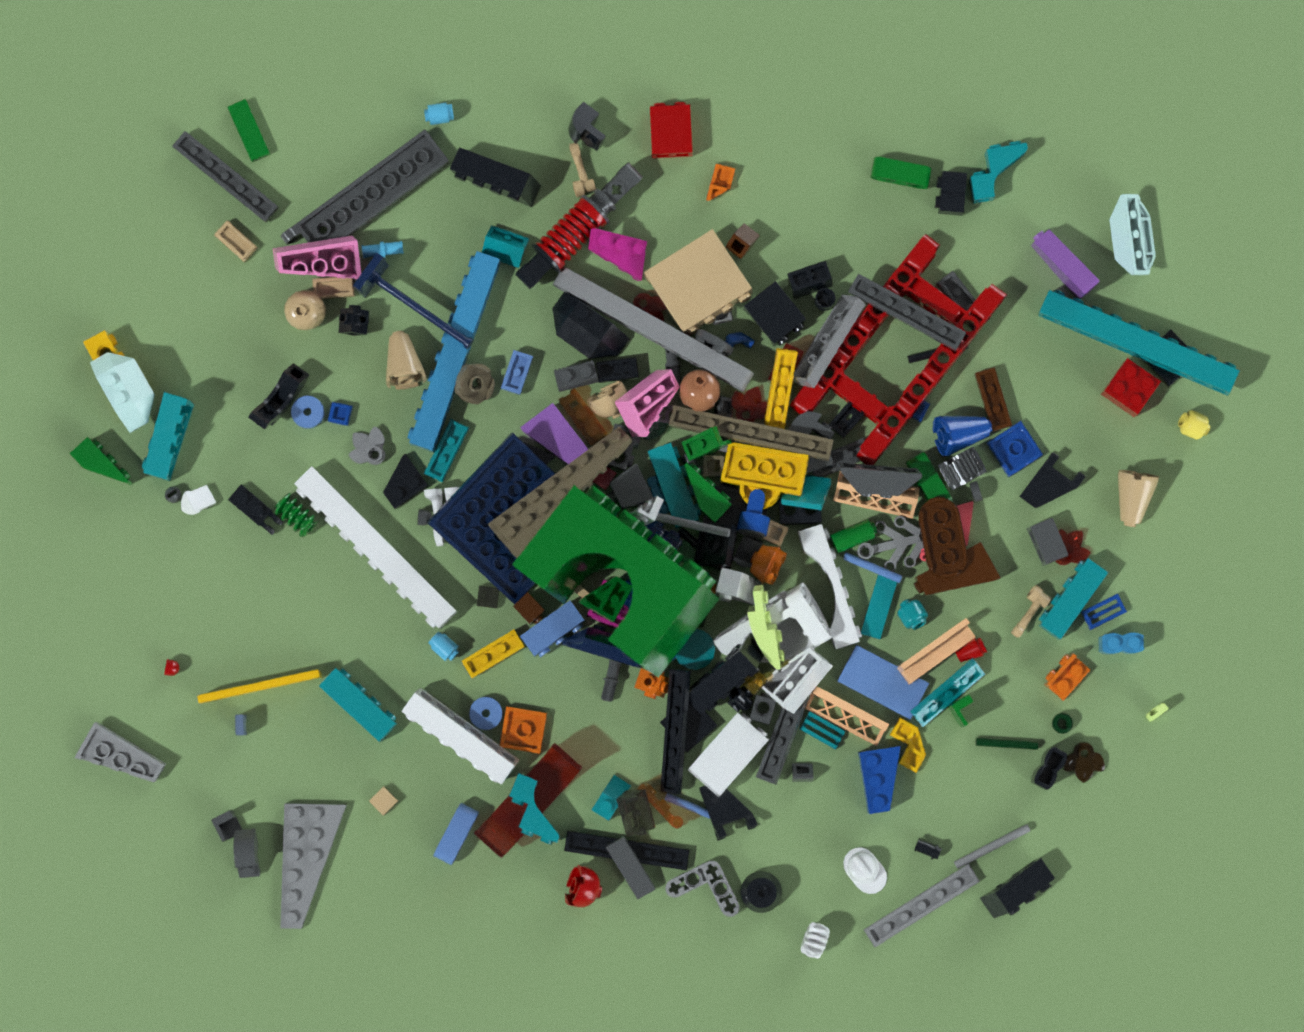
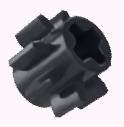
M742 686V688L735 687L731 690L730 700L727 703L736 712L740 710L746 711L752 706L753 700L751 698L754 694L749 689Z

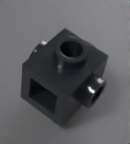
M349 305V308L340 309L338 333L351 336L367 335L369 311L362 310L359 305Z

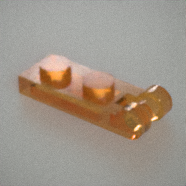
M573 388L569 391V395L566 397L562 396L558 401L592 446L608 435V433L577 390ZM576 400L578 405L572 409L569 404Z
M642 783L637 788L672 827L676 829L682 827L683 819L680 816H674L669 811L671 806L664 799L660 801L655 796L657 791L649 783L646 786Z

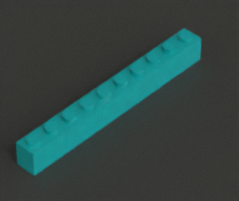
M1059 290L1048 291L1038 316L1226 396L1230 394L1240 371L1232 363H1221L1213 355H1202L1198 353L1196 348L1191 346L1183 347L1179 345L1177 340L1172 338L1164 339L1154 330L1145 331L1135 322L1126 323L1116 314L1107 315L1097 306L1088 307L1084 305L1082 300L1067 298Z

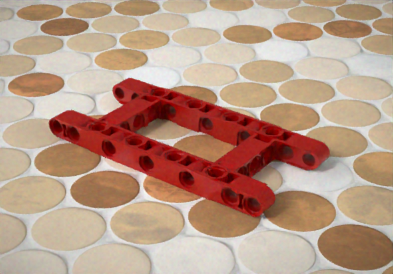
M927 234L919 240L883 287L902 298L907 295L926 311L965 331L966 335L958 349L954 351L941 344L929 358L922 372L917 374L903 391L901 398L895 406L887 407L877 399L874 393L873 395L861 387L858 381L854 382L844 373L889 316L884 312L882 314L874 313L873 309L875 307L868 304L851 327L850 332L846 335L837 353L826 368V370H832L834 375L830 378L822 375L814 388L804 386L790 404V407L799 414L813 412L829 390H832L847 403L851 402V406L859 412L863 411L864 415L877 425L862 443L861 449L856 455V458L865 465H874L1007 296L1005 292L992 283L983 290L968 311H966L920 277L935 258V253L940 247V244ZM900 275H907L909 280L903 283L898 280V277ZM970 323L974 326V329L966 331L963 329V325ZM856 338L859 340V343L856 346H851L848 344V340ZM946 355L949 361L941 363L938 361V357ZM915 387H921L924 393L915 395L912 390ZM895 418L899 424L896 427H890L887 424L888 420Z

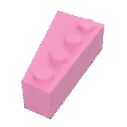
M353 236L272 248L275 268L279 273L358 279L362 274L358 242Z

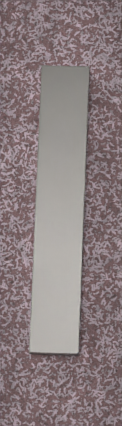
M966 864L863 930L873 946L877 947L980 881L971 866Z

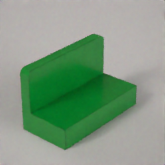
M717 426L681 443L688 460L692 461L732 444L731 439L722 441Z
M965 695L948 706L960 727L968 725L960 710L974 702L970 695Z

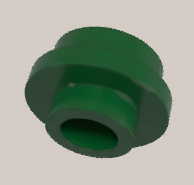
M1059 713L1054 716L1052 727L1056 732L1064 734L1072 729L1073 721L1068 714ZM1061 719L1065 720L1066 725L1064 727L1059 726V721Z

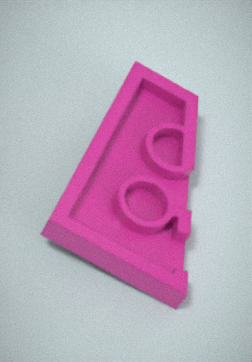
M596 228L591 229L588 249L604 260L616 265L622 272L630 274L636 281H642L647 241Z

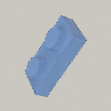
M513 350L501 386L502 390L521 395L533 356Z

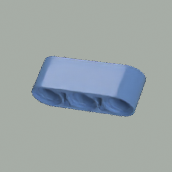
M460 803L433 856L452 866L479 812Z

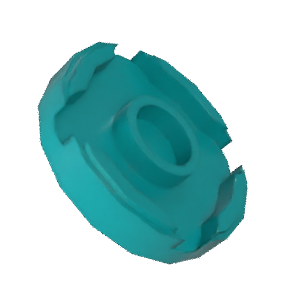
M696 629L676 655L679 664L692 670L706 667L714 658L715 645L713 639L705 631Z

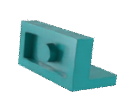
M491 225L485 237L482 253L499 258L502 263L519 268L530 238Z

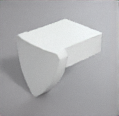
M205 485L193 491L188 490L184 492L181 500V510L186 514L194 515L201 510L213 506L216 501L208 486Z

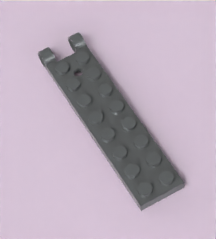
M424 129L298 223L287 229L280 237L286 245H289L297 240L301 234L308 243L350 236L450 162ZM323 226L327 227V232L324 234L320 232V228Z

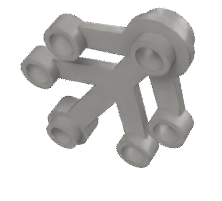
M897 516L894 519V526L896 528H904L913 534V536L904 537L880 520L875 523V526L878 523H882L884 529L882 531L877 529V533H883L893 540L876 545L862 543L857 549L858 556L867 560L874 553L896 548L891 558L884 563L885 569H887V563H892L894 568L890 571L894 572L896 564L906 547L916 544L911 554L905 557L903 561L905 567L912 568L916 565V559L921 549H923L920 528L906 521L905 517ZM898 518L904 521L902 526L897 525L896 520ZM862 548H867L869 554L863 555L861 552ZM907 558L913 559V565L909 566L906 563Z

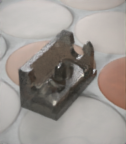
M645 789L625 790L616 799L627 837L647 834L646 830L655 828Z

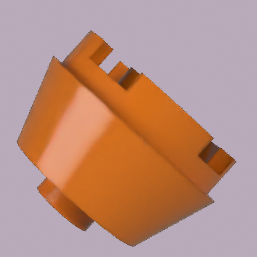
M762 545L759 551H755L750 563H752L750 572L762 584L773 585L779 575L778 572L782 564L785 562L787 553L783 552L780 547Z

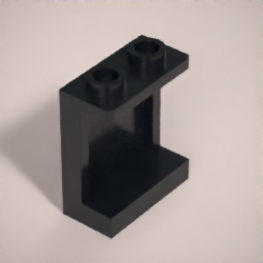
M776 281L743 307L747 315L752 317L769 338L773 347L777 344L779 346L783 345L789 339V334L793 331L796 334L805 327L803 323L806 321V318Z

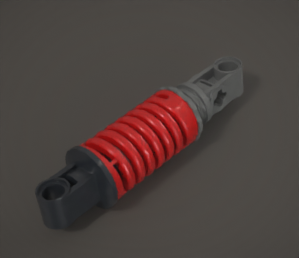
M628 162L601 190L596 188L593 191L594 194L590 197L582 195L579 202L569 209V214H564L563 219H559L557 224L552 226V230L546 232L547 236L541 237L542 243L536 242L532 244L536 254L515 275L528 289H531L550 268L559 273L566 264L565 260H571L569 252L572 255H576L577 251L574 247L581 250V243L584 245L588 243L586 237L590 239L591 229H598L599 226L604 227L610 223L607 215L616 209L615 204L643 176ZM612 186H618V194L611 193L613 191Z

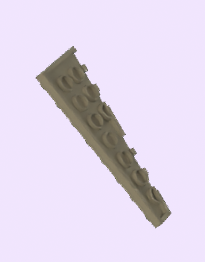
M619 426L488 523V526L517 559L574 485L581 491H584L587 487L590 488L593 485L592 481L600 473L603 474L607 470V465L615 458L617 459L632 443L631 438Z

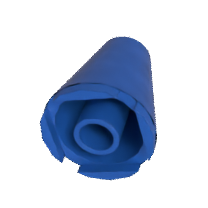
M939 416L935 417L933 421V433H937L938 437L935 440V444L942 456H950L989 437L990 432H992V424L986 417Z

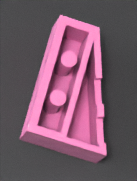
M671 369L654 371L615 401L632 437L648 436L650 427L654 422L658 421L660 412L664 407L668 406L680 388Z

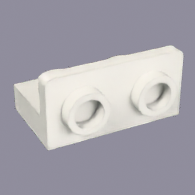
M656 496L642 504L640 503L635 510L629 513L646 526L655 521L664 500Z

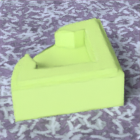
M1159 703L1145 717L1151 722L1169 708L1165 703Z

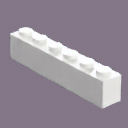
M421 687L413 694L402 710L406 714L407 719L417 722L426 733L433 734L439 739L441 744L455 750L459 757L466 758L475 769L488 774V777L493 782L502 785L520 761Z

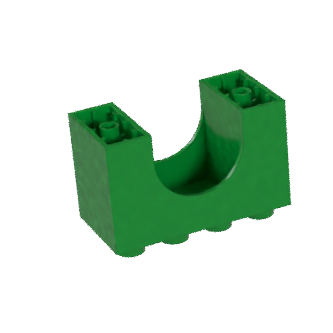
M574 485L512 565L563 604L567 602L583 580L591 574L611 568L627 571L632 583L631 606L625 618L608 640L643 668L659 678L718 602L719 598L710 590L716 583V580L689 558L682 567L679 566L684 556L658 534H655L650 542H648L647 540L653 532L625 509H623L618 517H615L621 508L595 486L592 485L584 493Z

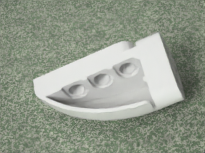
M803 582L787 592H780L769 599V602L766 604V610L771 613V623L769 624H777V629L782 632L780 650H784L785 661L793 659L807 648L815 650L816 647L833 638L823 613ZM748 614L714 638L713 642L722 654L728 655L737 644L739 646L742 645L749 633L753 635ZM765 656L761 660L764 663L769 662Z

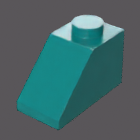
M613 775L593 806L592 811L609 821L631 785Z

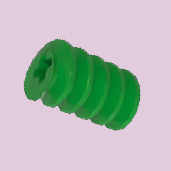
M289 492L275 506V514L277 516L282 514L281 520H288L287 525L289 527L294 525L293 530L295 532L300 531L299 536L305 537L317 525L319 520L313 522L314 514L309 517L307 516L309 509L301 511L303 504L301 503L296 506L297 498L290 501L291 493Z

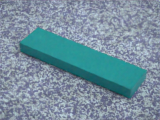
M972 658L910 711L911 714L924 727L982 678L985 673Z

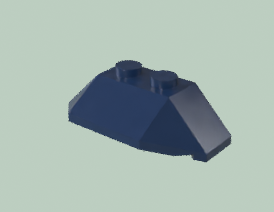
M594 624L593 628L587 627L563 640V646L642 668L641 665L608 640L612 633L605 632V627Z

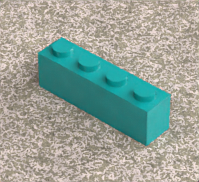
M668 443L649 450L648 455L671 516L699 521L698 516L701 515L698 505L693 504L691 497L694 494L691 485H686L684 480L687 474L684 466H679L677 458H680L677 447H672V444ZM675 525V528H676V529L682 527V526H677V525Z
M1089 558L1085 561L1080 560L1074 569L1077 571L1073 578L1070 576L1062 585L1065 589L1061 595L1057 593L1050 602L1053 605L1049 611L1045 610L1038 619L1041 621L1038 626L1057 640L1064 636L1108 574L1106 570Z
M335 668L319 687L375 739L382 742L398 724L394 721L397 717L389 710L386 712L379 707L381 702L374 696L369 698L364 693L366 689L359 682L354 684L349 679L351 675L345 669L339 670Z

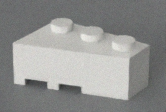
M722 567L715 595L719 596L720 601L730 603L732 599L755 605L753 589L754 586L760 585V581L745 573Z
M807 648L788 661L789 664L780 670L773 671V674L764 681L760 680L757 682L777 703L793 714L833 667L825 658L811 648Z

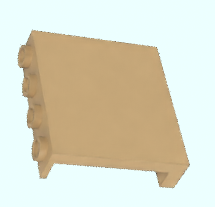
M713 229L644 272L646 280L652 285L681 331L686 335L689 334V336L697 333L699 327L705 323L706 325L713 323L721 313L727 314L737 303L746 302L751 298V294H753L752 287Z

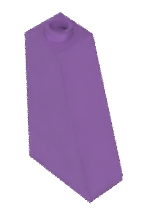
M1050 229L1045 233L1040 231L1033 237L1035 240L1031 245L1033 249L1076 298L1082 299L1100 282Z
M553 403L520 427L524 434L567 465L588 450Z

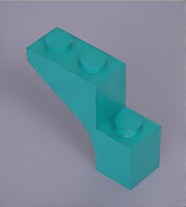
M1014 141L1010 142L1009 146L1001 147V144L989 146V149L985 152L988 173L986 174L985 171L975 172L969 179L973 204L993 201L995 198V179L1025 155L1028 149L1027 143Z
M518 773L509 796L512 797L511 802L518 805L528 804L519 824V828H522L521 833L533 837V834L541 836L540 841L552 845V842L557 843L559 834L538 809L534 801V790L538 781Z

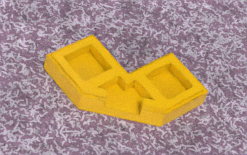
M899 717L890 733V736L907 744L898 764L917 773L926 756L920 732L917 726Z

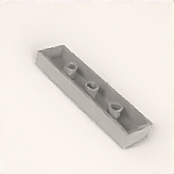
M841 295L794 372L793 381L798 385L814 388L818 384L819 379L824 374L827 366L866 305L859 297Z

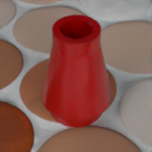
M974 638L955 653L960 663L972 658L983 657V654L988 651L981 638Z

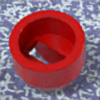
M167 659L164 675L174 676L179 672V664L177 661Z

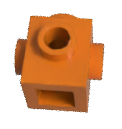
M641 668L634 688L644 691V696L655 699L656 696L664 698L668 692L669 678L664 676L665 672L658 678L648 670Z

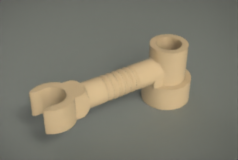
M578 143L569 144V150L580 180L572 182L575 195L578 198L585 195V193L594 191L596 187L593 178L588 180Z
M1038 585L1033 586L1026 597L1033 604L1011 631V634L1015 637H1020L1033 615L1036 614L1041 606L1045 608L1052 599L1042 592L1043 589Z

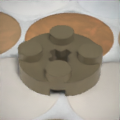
M478 363L463 365L456 378L455 393L463 401L470 404H480V402L488 400L495 387L494 378H492L490 373L491 370L487 366ZM476 379L478 386L473 388L472 382Z

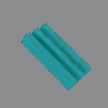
M810 711L800 727V730L835 750L846 732ZM812 717L815 720L821 722L822 724L837 731L839 735L836 736L831 732L825 730L824 728L809 721L810 718ZM808 724L836 741L833 744L805 727Z

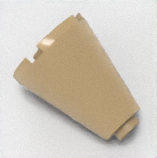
M404 331L393 332L389 337L387 387L391 388L390 385L395 386L396 390H403L419 386L418 382L422 380L425 383L427 379L426 373L409 334L404 333Z
M1119 470L1120 521H1123L1125 526L1136 527V524H1141L1159 482V476L1137 473L1131 470Z

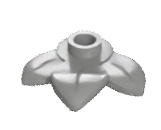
M377 427L372 428L369 436L364 433H353L352 439L356 449L349 453V457L354 462L359 464L369 462L372 465H378L384 461L385 451L383 445L385 438ZM374 451L379 453L378 458H372Z

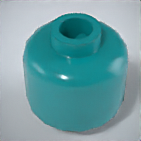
M906 599L900 604L901 607L897 615L907 629L917 630L927 623L928 613L919 600L911 601V599Z

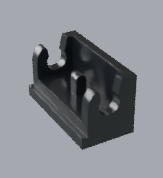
M826 261L787 273L794 299L818 292L823 288L833 287L832 276Z

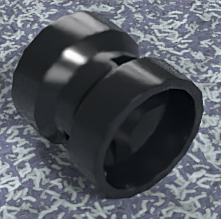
M829 288L820 289L815 296V306L821 311L830 310L835 303V293Z

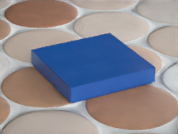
M1021 421L986 443L1008 478L1043 456V453Z

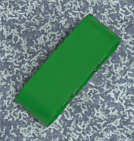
M874 157L870 178L907 187L928 189L932 168L900 160Z
M924 452L906 461L908 468H917L922 473V478L916 483L927 501L935 497H944L953 503L949 492Z

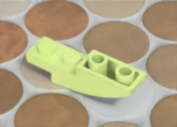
M757 585L753 589L755 606H749L747 612L749 623L762 653L772 666L778 670L781 669L782 662H785L784 650H780L782 632L777 629V624H769L771 623V613L766 610V604L769 602L768 592L764 591L763 585Z

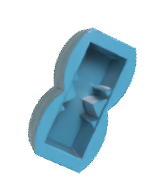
M1109 633L1098 637L1099 652L1102 654L1110 655L1119 652L1134 654L1144 650V637L1139 633L1124 635Z

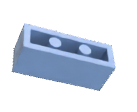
M568 601L520 637L535 657L539 655L541 658L550 651L548 647L554 643L559 645L563 640L567 639L566 634L571 631L576 633L583 628L582 623L585 620L573 603Z

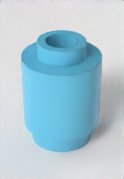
M446 102L427 105L428 109L424 110L426 122L430 121V125L449 123V120H454L452 104H447Z
M437 632L428 643L431 649L444 661L448 659L452 661L459 653L457 650L459 646L445 633Z

